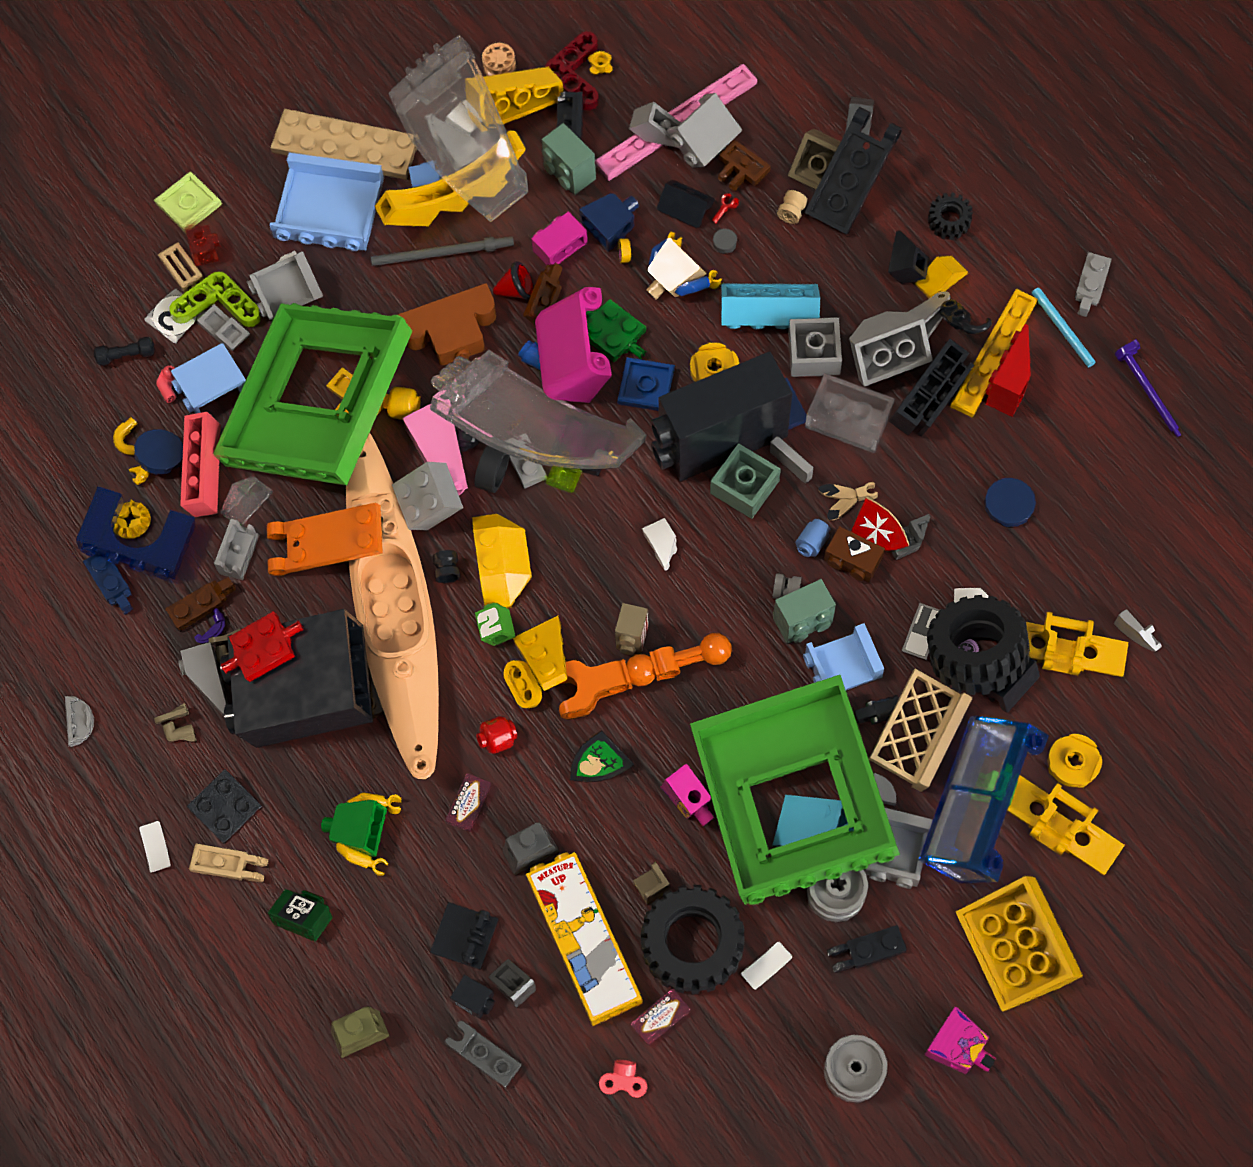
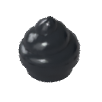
M463 425L462 429L458 430L456 434L459 440L458 445L461 447L460 450L462 452L474 448L481 441L479 439L481 433L466 425Z

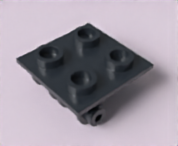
M226 769L187 805L193 815L199 818L223 844L262 807Z
M448 902L430 953L481 970L499 918L490 916V913L484 910L477 912Z

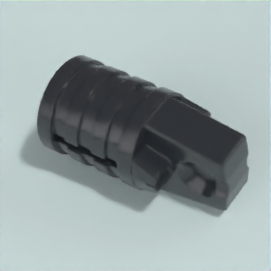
M898 695L865 703V708L855 710L854 716L857 724L870 721L871 725L882 723V721H888L898 702Z

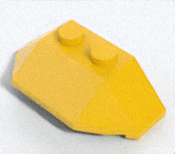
M499 514L472 517L484 606L490 603H498L503 607L511 608L515 599L532 577L525 529Z

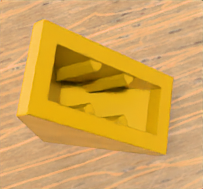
M953 256L936 257L927 269L926 279L917 281L916 286L930 299L935 294L946 291L967 275L968 271Z

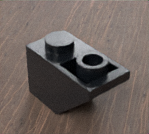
M896 231L888 273L901 284L926 279L929 257L902 231Z

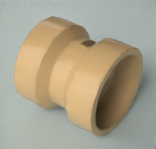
M789 190L784 196V204H781L777 210V215L787 223L796 224L799 222L801 210L805 209L808 200L802 193Z

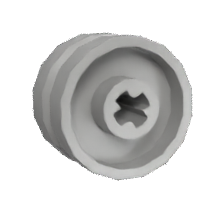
M851 870L842 873V876L832 880L822 879L816 881L815 885L808 887L806 892L807 899L814 913L824 920L832 922L847 921L857 915L867 895L868 881L864 870ZM833 887H839V888L841 889V891L839 892V890H838L837 888H834V889H832V888H833Z
M850 1035L837 1041L831 1047L824 1063V1078L828 1088L836 1097L846 1102L859 1103L870 1099L879 1091L887 1075V1060L883 1050L875 1041L861 1035ZM856 1064V1069L861 1068V1070L854 1072L851 1069V1065Z

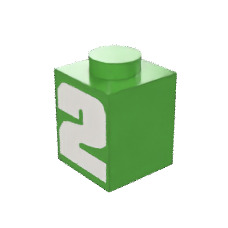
M490 603L485 605L484 609L475 612L481 641L496 646L516 637L508 608L498 603Z

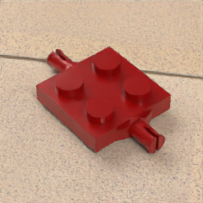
M273 611L229 636V639L234 649V657L221 664L223 671L227 674L239 666L245 679L251 682L292 659L295 655L291 648L290 638L304 630L300 621H297L285 628L282 626L279 616Z

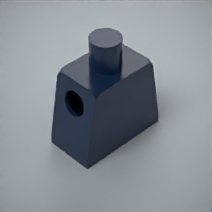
M610 193L579 209L580 222L609 252L618 244L619 239H623L633 229L634 215L632 212L639 208V204L633 196L628 197L622 202L615 194Z

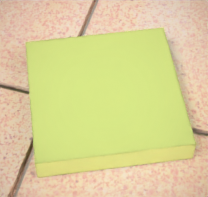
M191 171L154 200L156 205L185 233L222 205L221 200Z

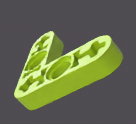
M224 272L212 273L174 300L169 307L171 318L180 324L190 321L218 300L245 327L256 326L260 322L261 315L258 306ZM215 283H223L225 291H223V288L220 285H215ZM200 293L207 296L202 302L194 300V297ZM232 295L241 297L240 301L234 304L229 303L228 298ZM244 306H245V310H246L249 314H253V315H254L253 317H250V316H246V317H245V312H244V310H243ZM178 309H180V310H182V311L185 310V313H183V314H182L181 312H178V313H177V310H178Z

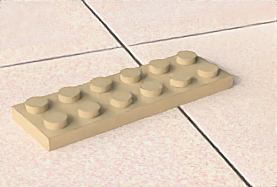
M284 109L271 145L272 153L286 156L289 153L381 165L383 175L407 180L409 167H411L419 143L418 135Z

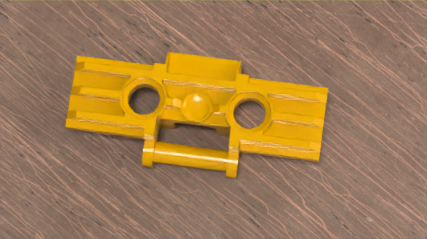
M1047 612L1044 625L1026 622L1030 658L1042 663V669L1077 676L1080 674V671L1084 670L1119 677L1124 676L1129 642L1092 635L1093 620L1085 622L1054 616L1052 612ZM1051 626L1082 631L1085 634L1078 637L1076 641L1058 638L1057 632L1050 628ZM1034 637L1042 638L1045 641V647L1041 649L1033 647L1031 639ZM1085 647L1093 648L1096 651V657L1093 659L1086 658L1083 655Z
M1016 773L1012 779L1018 782L1011 805L999 806L1028 824V827L1032 829L1029 835L1060 856L1064 851L1068 854L1071 853L1102 875H1105L1125 845L1091 823L1098 809L1095 807L1091 809L1061 789L1062 785L1057 783L1049 795ZM1056 797L1086 817V820L1084 822L1077 819L1074 822L1070 821L1056 811L1057 806L1052 802L1053 799ZM1032 803L1042 804L1044 813L1040 816L1032 814L1030 811ZM1077 833H1085L1090 839L1089 844L1080 846L1075 841V835Z

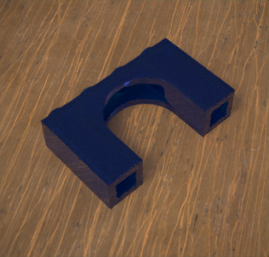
M98 486L76 538L78 549L89 556H95V554L103 556L105 560L114 564H119V562L128 564L135 571L143 572L146 570L152 572L154 576L160 579L167 580L171 578L175 580L196 527L195 517L170 510L163 530L154 543L142 548H131L120 543L113 534L114 526L124 504L122 494Z

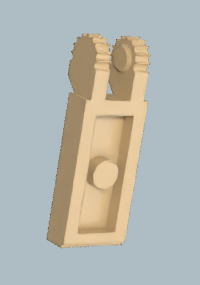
M195 844L189 870L195 873L262 883L264 876L258 872L245 871L246 863L266 867L268 860L263 857L248 855L247 852Z

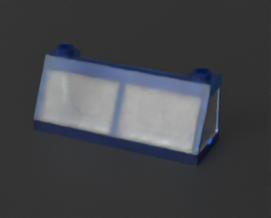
M970 716L918 860L958 883L998 882L1003 869V859L994 850L997 837L1027 753L1031 755L1042 753L1049 735L1029 723L983 716Z

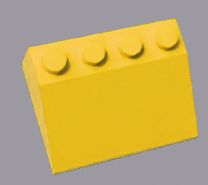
M1024 876L956 911L1002 1012L1083 977L1035 877Z

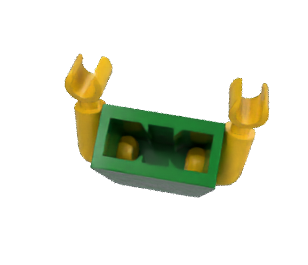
M360 793L349 799L347 803L338 804L334 817H325L322 820L321 829L324 833H330L329 840L336 844V850L347 861L364 868L371 867L374 874L383 876L385 873L377 871L375 866L378 863L388 866L387 861L382 858L372 860L371 856L376 857L387 810L391 814L400 813L401 808L393 807L391 803H401L402 799L399 795H392L385 799L383 795Z

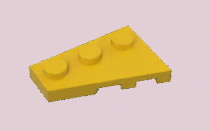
M559 616L513 638L516 647L544 691L567 680Z

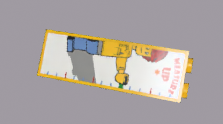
M569 852L555 857V861L552 863L535 865L526 876L590 1022L594 1026L642 1004V998L576 853L569 854Z

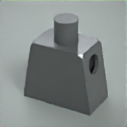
M540 822L508 837L503 848V854L514 875L559 853V849L548 829Z

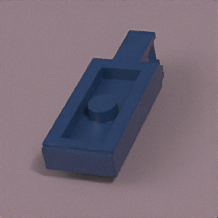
M105 548L83 561L111 606L118 603L124 614L134 610L126 598L132 595L131 590Z

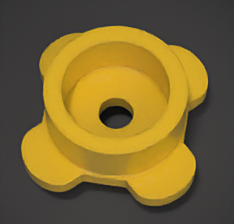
M602 51L590 55V72L594 75L612 72L613 67L610 65L611 55Z

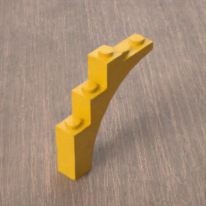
M508 131L494 147L469 166L453 175L427 185L404 190H386L375 205V208L384 225L429 226L440 211L462 212L474 196L496 197L508 182L505 175L526 149L516 131Z

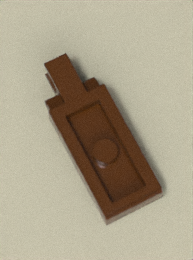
M557 263L548 264L545 270L541 271L523 314V317L536 325L535 321L539 313L555 304L562 286H560L558 279L563 268Z
M229 577L219 582L215 580L165 609L178 631H182L214 612L215 608L219 609L224 606L222 603L227 600L226 596L236 591V588Z

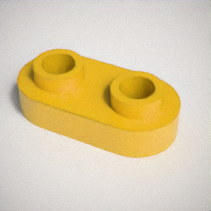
M513 660L508 662L504 668V679L517 704L522 708H535L541 702L542 691L531 669L524 661Z

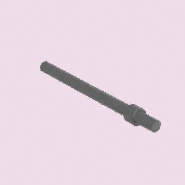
M513 236L496 239L494 237H486L484 240L371 256L372 266L481 250L491 252L496 251L495 248L514 246Z

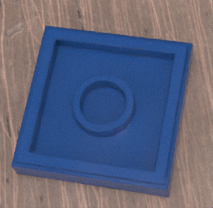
M627 357L617 400L618 404L659 411V397L670 393L675 365Z

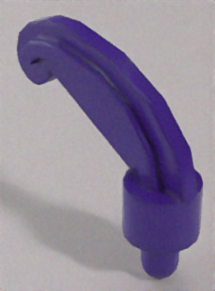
M217 608L214 609L215 615L213 616L215 624L203 636L197 634L195 636L196 642L200 644L209 643V638L217 637L223 632L225 619L223 613H220Z

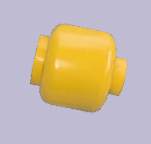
M404 387L392 388L390 394H386L383 401V408L387 409L388 415L391 418L403 420V417L419 410L421 405V397L417 396L416 391Z

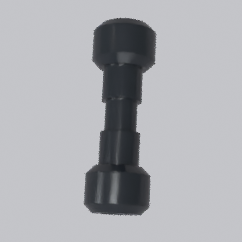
M149 336L139 338L138 342L128 344L127 346L108 348L106 345H102L94 349L95 361L99 366L110 364L111 360L119 359L122 356L141 354V356L147 357L155 353L153 339Z

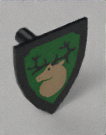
M601 730L583 743L575 754L571 765L570 780L595 782L610 779L634 766V763Z

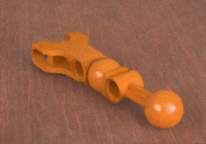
M710 633L703 638L700 646L679 652H674V648L670 646L662 647L649 652L650 656L636 654L627 663L622 659L588 667L582 662L575 660L565 662L567 680L559 684L571 683L577 686V692L574 697L560 704V716L564 719H573L588 715L593 711L601 698L633 689L632 684L647 686L652 683L655 677L657 681L673 678L680 674L679 667L703 660L711 665H721L730 657L732 644L726 636L720 633Z

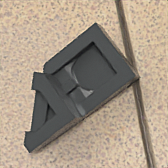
M929 514L910 521L909 525L903 528L909 546L890 550L896 560L919 550L930 520Z

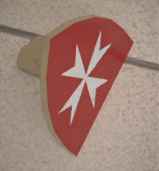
M866 497L851 532L885 548V551L909 546L905 531L895 516L876 501Z

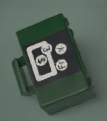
M285 889L268 911L272 924L314 942L317 941L333 918L329 907L324 904V898L306 890H303L300 895Z

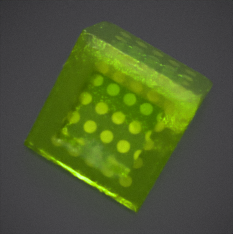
M563 459L554 462L546 484L573 493L582 471Z

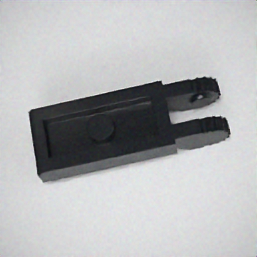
M895 925L829 948L827 953L831 957L849 951L851 960L841 961L832 966L834 972L837 973L850 968L857 969L903 954L907 949L899 927Z

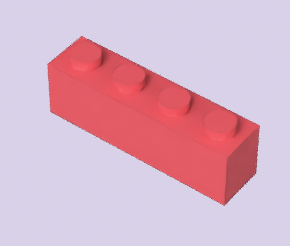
M208 412L186 415L184 419L180 506L193 517L217 514L219 460L213 453L220 439L221 424Z

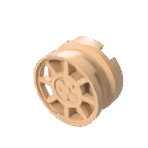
M494 43L484 50L482 60L484 72L487 76L515 72V55L510 46L504 43Z

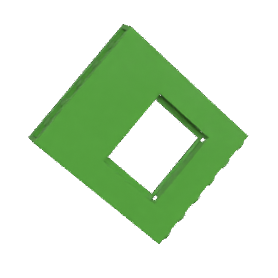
M296 303L291 305L280 304L213 455L227 467L347 485L409 341L412 329L408 326L406 320L399 315L386 316L376 312L368 314L357 310L324 309L315 305L307 307ZM303 348L362 355L338 410L279 402Z
M840 674L690 723L738 892L744 904H758L763 902L766 897L773 895L783 896L788 894L791 889L797 887L808 888L815 885L816 881L826 878L828 880L836 879L842 876L844 872L851 870L861 871L866 869L869 864L875 862L886 863L893 860L895 856L900 855ZM828 761L848 825L768 850L750 786Z

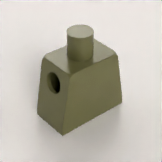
M369 1006L331 1023V1034L341 1058L389 1037L380 1011Z

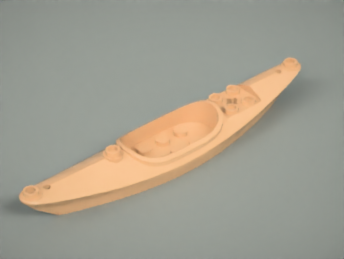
M369 432L350 480L346 485V509L375 502L381 505L383 554L349 560L356 618L363 624L369 670L395 742L412 776L417 779H426L435 770L438 748V665L433 615L427 584L411 530L408 529L399 506L386 464Z

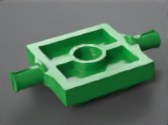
M611 299L600 309L586 312L589 343L611 361L615 362L621 355L629 351L639 359L645 356L646 350L636 343L646 332V326Z

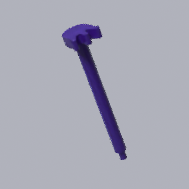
M1135 339L1117 350L1115 356L1118 361H1126L1170 431L1174 432L1176 437H1179L1181 434L1178 430V425L1132 356L1138 353L1137 350L1140 349V344Z

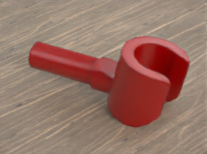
M729 193L724 194L721 199L723 205L712 219V222L717 224L729 208L735 209L739 205V199L734 198L729 204L728 201L732 195Z

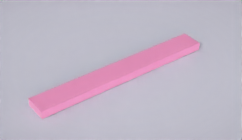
M742 64L668 113L682 123L701 105L698 100L703 95L716 93L722 103L726 105L755 86L757 78ZM635 134L596 159L595 166L610 181L663 145L646 142Z

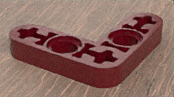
M586 31L580 33L547 62L545 67L555 71L554 73L563 82V92H581L583 90V98L584 96L587 98L592 97V100H584L583 110L589 111L598 106V91L574 72L598 48L597 36L592 32ZM568 54H575L577 59L568 61L565 57ZM570 81L578 84L574 89H569L565 85Z

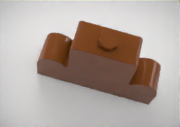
M487 283L397 315L403 317L412 329L406 346L411 350H421L427 345V342H431L437 360L443 366L455 361H464L470 356L485 350L483 336L478 324L480 326L492 324L496 319V310Z

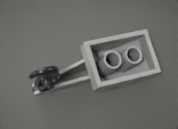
M945 291L935 294L908 312L886 311L863 320L849 338L859 381L865 387L933 361L928 338L943 318L950 326L957 330L963 329L968 334H979L988 330L992 325L991 318H987L985 324L972 325L970 313L956 300H951L950 293Z

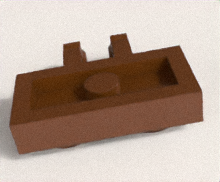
M734 140L719 155V160L727 166L720 172L717 179L723 183L735 171L737 175L729 184L731 190H736L743 183L744 179L756 186L770 172L771 166Z

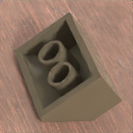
M816 129L805 132L788 176L817 189L841 141Z

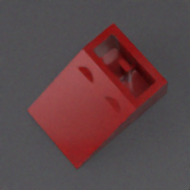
M1027 324L1023 326L1021 332L1016 330L1010 342L1011 346L1009 350L1004 351L999 362L1000 366L998 370L995 369L988 381L990 384L985 392L988 395L986 405L1011 417L1014 416L1024 397L1031 376L1029 326Z

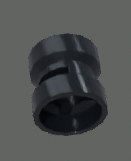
M443 550L436 552L432 556L433 564L437 568L435 579L438 583H452L461 578L460 569L456 567L458 562L456 551Z

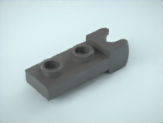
M460 1020L458 1022V1029L464 1033V1038L461 1041L447 1038L444 1044L506 1088L522 1064Z

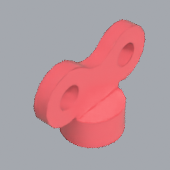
M615 1060L613 1073L602 1075L599 1087L606 1094L625 1090L632 1097L636 1098L646 1093L647 1082L643 1077L635 1076L636 1062ZM612 1080L614 1085L607 1087L605 1082ZM639 1083L641 1089L635 1090L633 1084Z

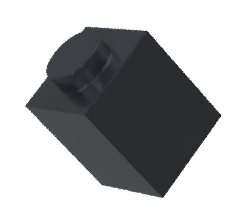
M465 974L450 997L453 1004L478 1019H481L483 1014L488 1015L495 1004L493 991Z

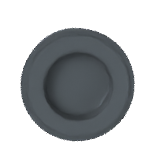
M730 229L718 230L713 236L715 250L722 254L734 251L737 246L736 234Z

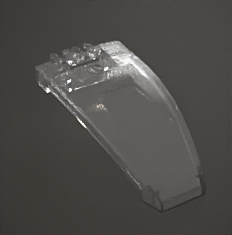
M458 35L442 47L439 44H435L433 46L435 53L431 55L427 52L424 53L425 61L418 58L416 60L418 67L415 69L406 68L407 76L388 94L404 129L425 160L465 201L488 221L492 222L528 193L527 174L519 166L493 98L474 60L475 56L472 49Z
M490 350L473 361L458 356L455 358L454 364L450 363L441 370L440 376L435 375L431 379L433 387L439 391L432 398L431 411L482 443L513 457L536 464L574 469L618 468L645 442L647 436L631 418L627 421L626 426L590 414L563 400L549 398L543 389L507 368L509 362Z

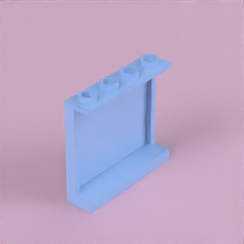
M289 153L287 158L289 171L275 223L270 222L273 237L281 241L293 240L300 241L303 244H321L329 248L342 247L351 251H366L376 212L375 205L379 200L384 180L381 165Z

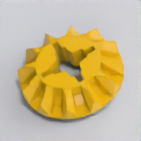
M133 500L127 503L121 502L118 508L113 509L112 517H110L113 531L118 536L126 539L142 535L148 529L151 521L148 509L141 502L138 503ZM130 512H132V515L136 519L131 520V523L128 527V524L124 518H128Z

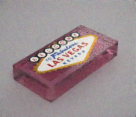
M467 773L447 815L446 823L471 832L490 790L491 782Z
M671 989L634 1020L631 1026L649 1046L689 1013L690 1008L676 991Z

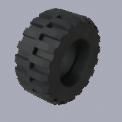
M974 595V598H967L966 596L960 598L956 603L952 601L947 604L946 609H941L935 615L936 618L931 620L929 631L927 632L931 666L936 677L940 678L941 682L946 686L952 685L953 690L958 692L964 690L967 694L975 695L976 692H982V695L990 694L992 690L998 692L1003 690L1006 684L1011 685L1017 680V676L1020 677L1025 671V666L1030 658L1028 629L1024 617L1021 616L1017 608L1011 607L1010 603L1004 600L998 601L993 596H988V598H983L982 595ZM985 637L999 642L994 647L981 652H968L958 648L961 643L973 638Z
M686 885L678 886V891H666L663 893L662 899H656L651 904L652 908L646 912L643 926H641V950L645 964L649 966L650 973L654 978L658 977L661 980V984L667 988L669 986L674 987L675 992L691 991V994H699L701 990L710 992L715 990V986L718 984L723 985L726 983L728 977L735 973L742 959L745 940L743 921H740L739 912L736 907L730 905V900L725 895L722 897L718 896L717 890L712 888L706 891L702 889V885H694V888L686 889ZM685 917H700L707 920L715 927L718 934L716 951L710 958L698 963H688L677 959L672 955L667 945V934L672 924Z

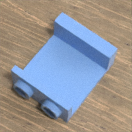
M223 343L171 370L175 379L171 381L173 387L178 394H184L185 399L182 401L188 412L194 411L195 414L201 413L199 409L201 406L236 387L241 393L246 379Z
M865 624L855 626L854 633L815 648L812 642L806 645V651L803 654L807 668H812L815 674L813 677L814 683L840 674L845 689L849 690L882 678L884 667Z

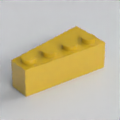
M549 67L466 79L468 114L482 132L558 103L559 93L563 92V82Z

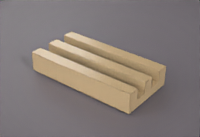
M179 243L158 254L160 260L183 292H186L189 286L194 287L197 281L201 282L204 280L200 271ZM177 250L179 252L181 257L184 259L189 268L195 274L193 277H191L189 273L186 271V269L181 264L179 259L173 253L174 251ZM169 255L186 278V281L183 282L166 256Z

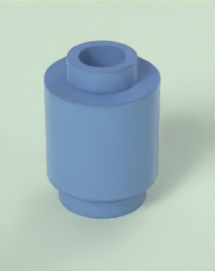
M814 519L812 522H809L795 542L798 552L805 557L817 556L829 538L830 527L820 519Z

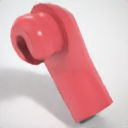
M171 365L166 366L161 371L156 382L160 393L167 403L173 402L177 398L171 381L175 380L171 372L175 367Z

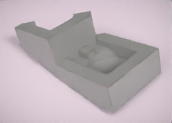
M1127 609L1118 615L1114 624L1131 640L1154 652L1162 647L1161 643L1151 634L1155 631L1153 625L1150 624L1144 629Z

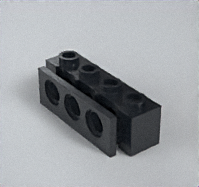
M949 339L895 411L889 422L908 436L917 426L921 429L918 435L922 437L975 366L973 363H970L968 366L963 364L969 352ZM956 371V376L954 377L952 382H950V375ZM943 389L944 392L939 400H936L937 393ZM931 408L928 415L924 419V416L922 414L926 409Z

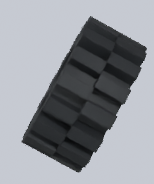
M944 193L942 198L937 196L936 200L932 201L928 214V224H930L929 228L931 231L935 229L934 234L936 236L941 233L942 239H945L946 235H948L949 240H953L954 235L958 239L962 233L964 235L967 233L973 216L972 205L968 206L969 201L967 198L962 201L963 196L960 194L956 198L955 193H951L950 197H948L947 193ZM944 211H953L959 215V219L953 222L946 221L941 217V214Z

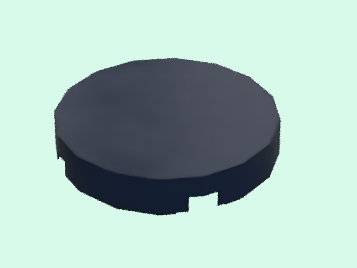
M163 429L146 431L136 440L134 458L141 465V468L147 472L167 474L181 466L183 461V443L175 434Z
M1003 478L994 482L989 487L984 500L985 510L989 517L1006 527H1016L1026 523L1033 514L1036 505L1035 494L1030 486L1015 478Z

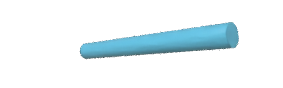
M1036 288L1032 295L1038 299V303L1088 368L1093 366L1096 361L1042 290Z

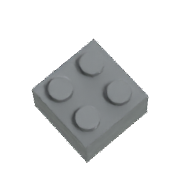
M839 318L790 319L788 337L791 377L840 375L842 355Z
M426 462L392 484L409 530H429L463 509L446 463Z

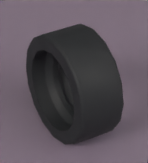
M489 443L486 446L476 470L475 487L492 493L499 489L508 467L509 448L494 443Z

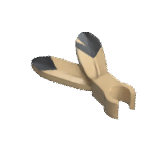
M869 482L855 490L835 484L820 486L819 492L825 497L841 499L831 507L827 514V519L834 521L841 518L856 504L857 499L858 501L865 500L866 497L872 500L876 499L878 492L873 494L867 492L868 489H874L875 483Z

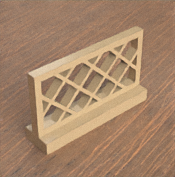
M914 669L869 760L913 784L912 787L920 792L927 789L973 697L964 692L959 694L921 671ZM916 678L925 682L928 690L927 693L916 695L913 686ZM944 693L951 697L948 706L939 708L935 694ZM930 696L934 710L922 713L918 699ZM913 700L917 715L905 718L902 706L905 702ZM936 714L939 724L936 729L928 730L924 716ZM919 718L923 732L911 735L907 721ZM902 723L906 737L894 740L891 728L895 724ZM925 736L928 747L926 751L917 753L913 739ZM907 740L912 755L900 758L895 743ZM890 745L895 759L886 761L880 758L878 754L881 748ZM914 759L917 769L913 776L904 771L901 761Z

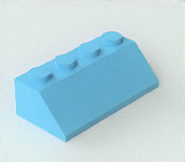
M721 284V324L726 325L727 328L737 329L743 325L754 329H762L765 326L787 329L789 328L790 319L820 318L818 284Z

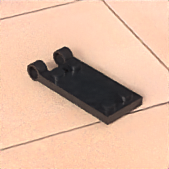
M862 107L856 110L847 131L804 212L847 235L903 130L902 127L890 123L881 141L861 132L871 116V112ZM868 142L870 144V147L868 149H864V144Z

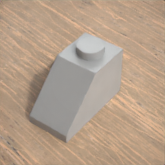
M655 102L634 109L629 129L646 142L676 147L671 142L670 135L666 130L670 127L679 126L681 122Z

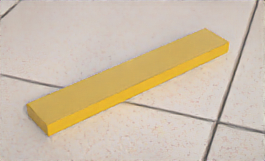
M1018 289L1014 291L975 360V366L967 375L953 399L951 408L973 418L986 395V389L990 384L988 381L995 369L998 370L1000 359L1004 351L1009 350L1011 339L1016 330L1021 332L1037 303V298Z

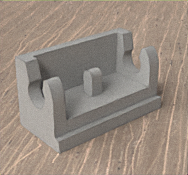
M230 519L214 562L220 575L240 580L244 579L259 538V533H256L252 525L248 524L247 528L240 525L238 520Z

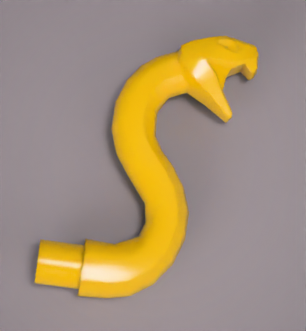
M132 417L126 422H122L115 429L113 435L115 447L127 455H134V446L127 445L123 441L125 436L131 432L130 430L137 425ZM141 466L129 469V472L136 474V478L132 479L136 485L145 482L149 476V472L145 471Z

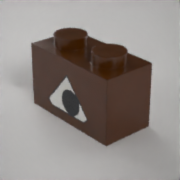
M839 526L825 551L824 561L836 570L842 569L850 573L851 577L858 581L864 580L869 583L883 559L885 548Z

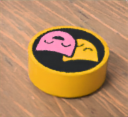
M628 238L618 240L620 263H629L631 261V246Z

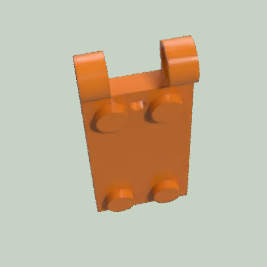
M375 502L288 522L268 523V539L282 540L287 538V558L275 557L268 559V574L281 576L301 570L383 554L381 505Z

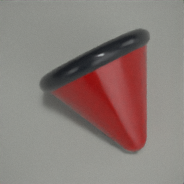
M519 261L513 262L511 268L493 288V293L498 296L529 300L534 285L527 268Z

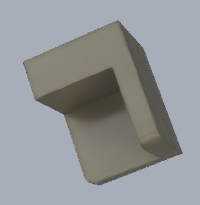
M656 862L651 865L650 871L633 880L634 886L646 905L663 896V893L670 890V884Z

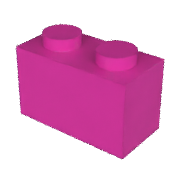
M569 211L563 216L556 217L552 224L544 230L537 231L533 238H531L533 251L546 265L561 263L588 243L587 230Z

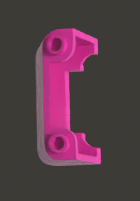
M585 287L542 310L536 318L535 324L542 386L546 396L551 399L590 403L612 376L608 358L601 353L590 351L586 312L595 311L600 307L602 303L601 288Z

